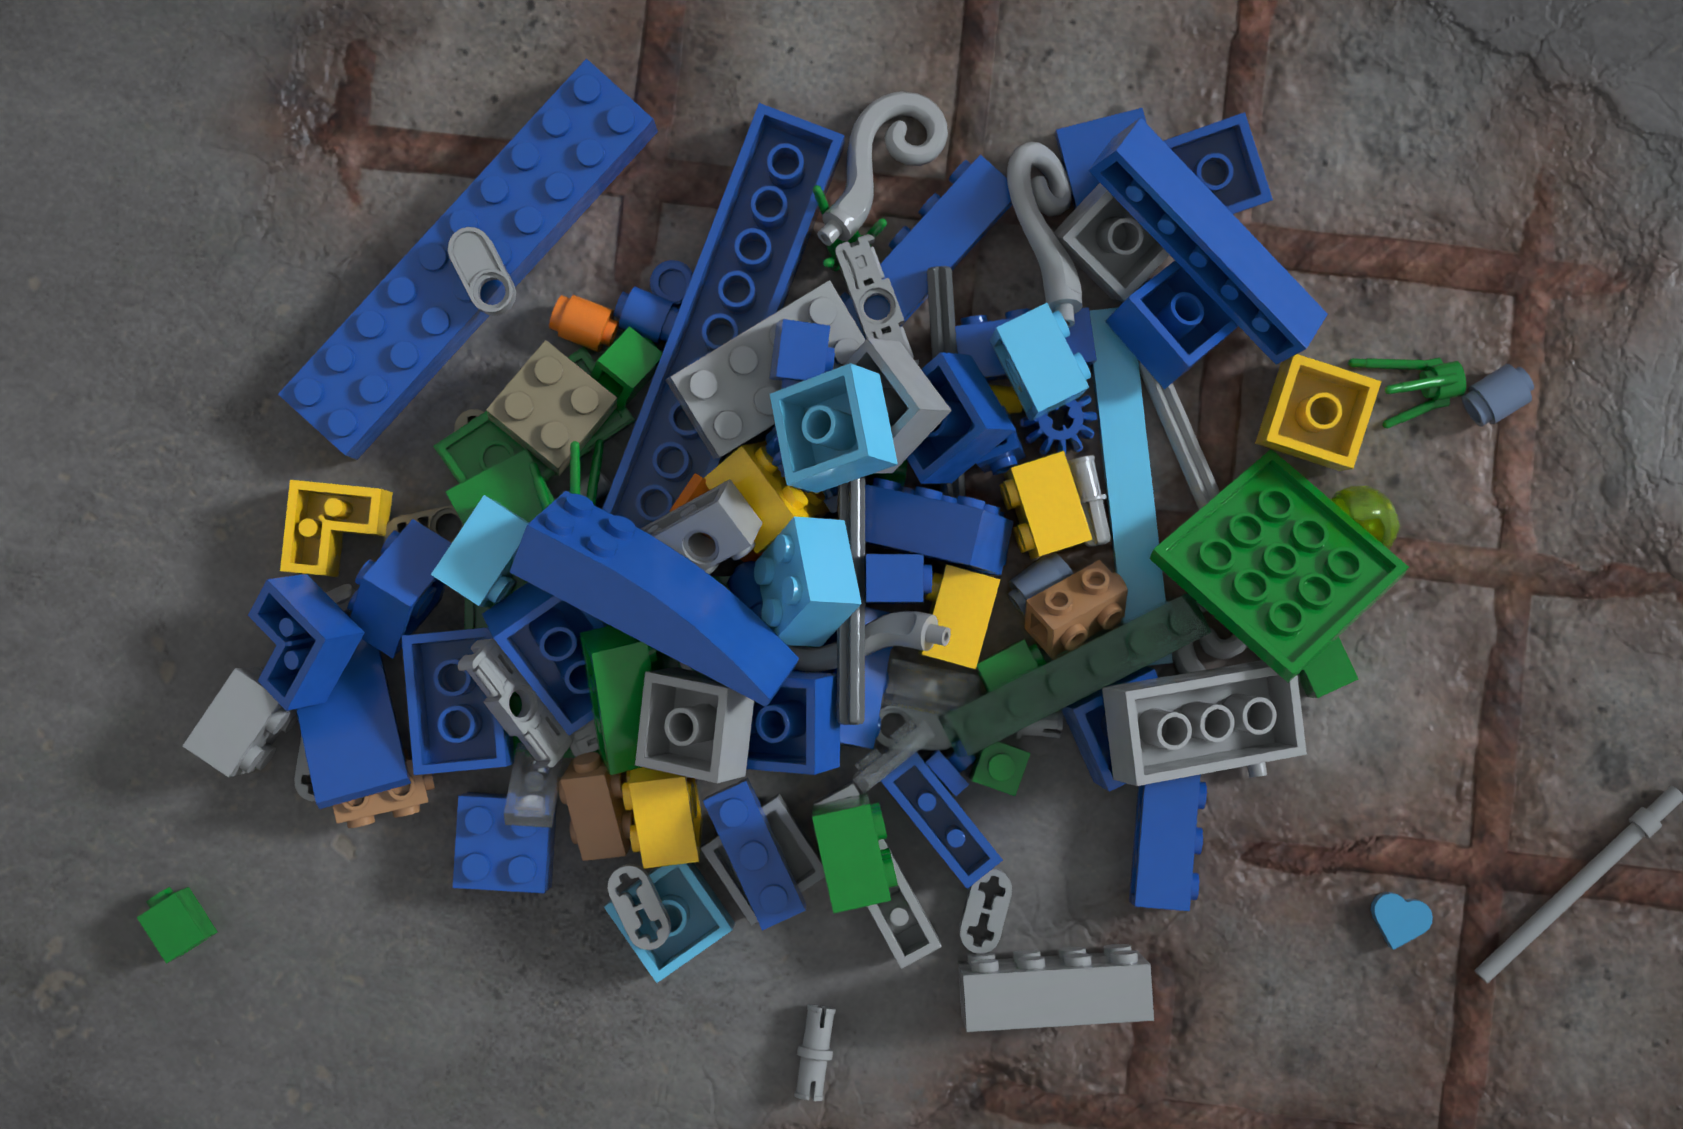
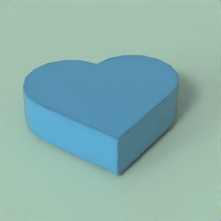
M1383 892L1378 894L1371 903L1372 917L1389 948L1392 950L1424 934L1432 924L1433 915L1431 909L1427 904L1417 899L1405 900L1396 893Z

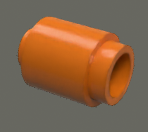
M561 295L551 314L549 329L558 332V337L600 352L604 345L610 347L613 344L618 332L619 321L614 320L613 309L576 295H572L571 298Z

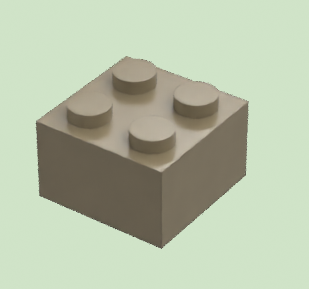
M545 340L490 404L486 412L491 422L522 447L527 448L533 456L560 476L570 464L571 443L577 441L581 451L617 408V397Z

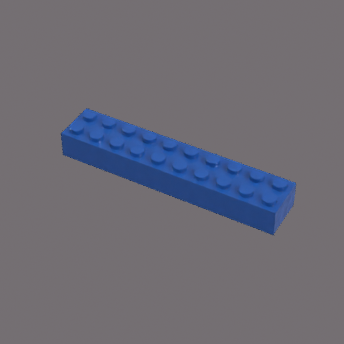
M586 58L278 395L345 456L358 460L490 316L480 311L471 301L450 260L448 243L452 235L465 227H475L482 230L493 242L516 287L657 134L658 130L654 119ZM498 280L487 281L481 288L480 296L482 301L488 305L498 304L505 296V286Z
M758 104L602 510L612 515L625 517L631 520L637 528L641 529L670 513L669 510L695 473L704 478L725 460L727 454L713 459L667 384L666 379L783 309L820 212L813 193V187L819 185L826 196L844 150L843 134L764 104Z

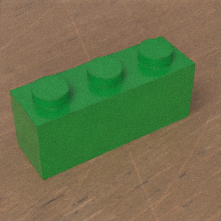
M611 625L581 632L580 636L599 754L610 775L641 768V766L635 765L644 678L645 671H652L651 663L657 662L656 649Z

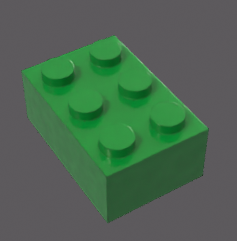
M868 793L813 805L812 819L833 914L891 901L889 888L898 886L890 848L880 850L878 840L887 838L879 802L870 804Z

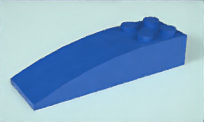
M565 491L526 526L510 569V573L765 707L768 706L795 668L799 660L797 655L760 617L730 590L695 563L652 535L637 528L631 520L622 516L612 515L598 508L589 498L583 495Z

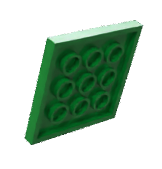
M1272 449L1155 547L1149 558L1287 683L1397 583L1409 568L1408 565Z

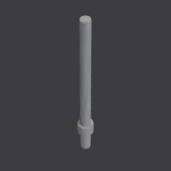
M1671 785L1647 809L1641 807L1628 819L1630 824L1474 970L1475 973L1488 984L1643 837L1647 839L1652 837L1662 827L1661 821L1683 801V794Z

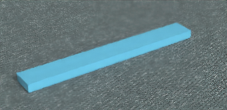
M1108 308L1090 310L1097 361L1092 365L1115 573L1122 577L1128 589L1125 617L1121 620L1126 668L1136 663L1145 666L1173 663L1163 572L1149 559L1153 549L1159 545L1139 363L1135 355L1105 322L1117 309Z

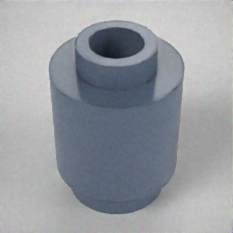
M1505 364L1468 388L1469 393L1462 396V403L1471 419L1478 426L1482 427L1487 423L1494 425L1532 401L1530 391L1534 389V384L1522 367L1515 369L1512 365Z
M1053 553L1048 558L1042 556L1009 581L1012 591L1007 596L1017 611L1024 616L1026 600L1074 573L1057 553Z

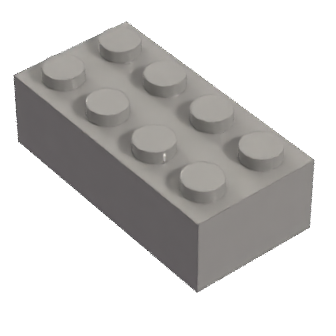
M830 280L666 379L667 384L713 459L724 456L775 424L770 393L781 390L782 381L769 378L777 322L782 319L830 325L828 347L835 349L833 369L843 366L865 342L864 336Z
M1263 660L1102 687L1113 780L1141 786L1307 755L1298 675L1287 683Z
M1129 944L1104 946V953L1086 954L1085 947L1058 949L1059 955L1041 956L1040 950H1018L1013 952V958L995 959V953L991 952L968 954V961H958L961 1016L966 1032L1154 1021L1151 964L1138 951H1131V945Z

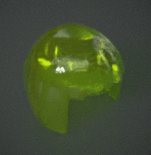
M1364 485L1350 486L1338 490L1331 500L1385 547L1390 549L1400 530L1399 516L1391 500L1381 491Z

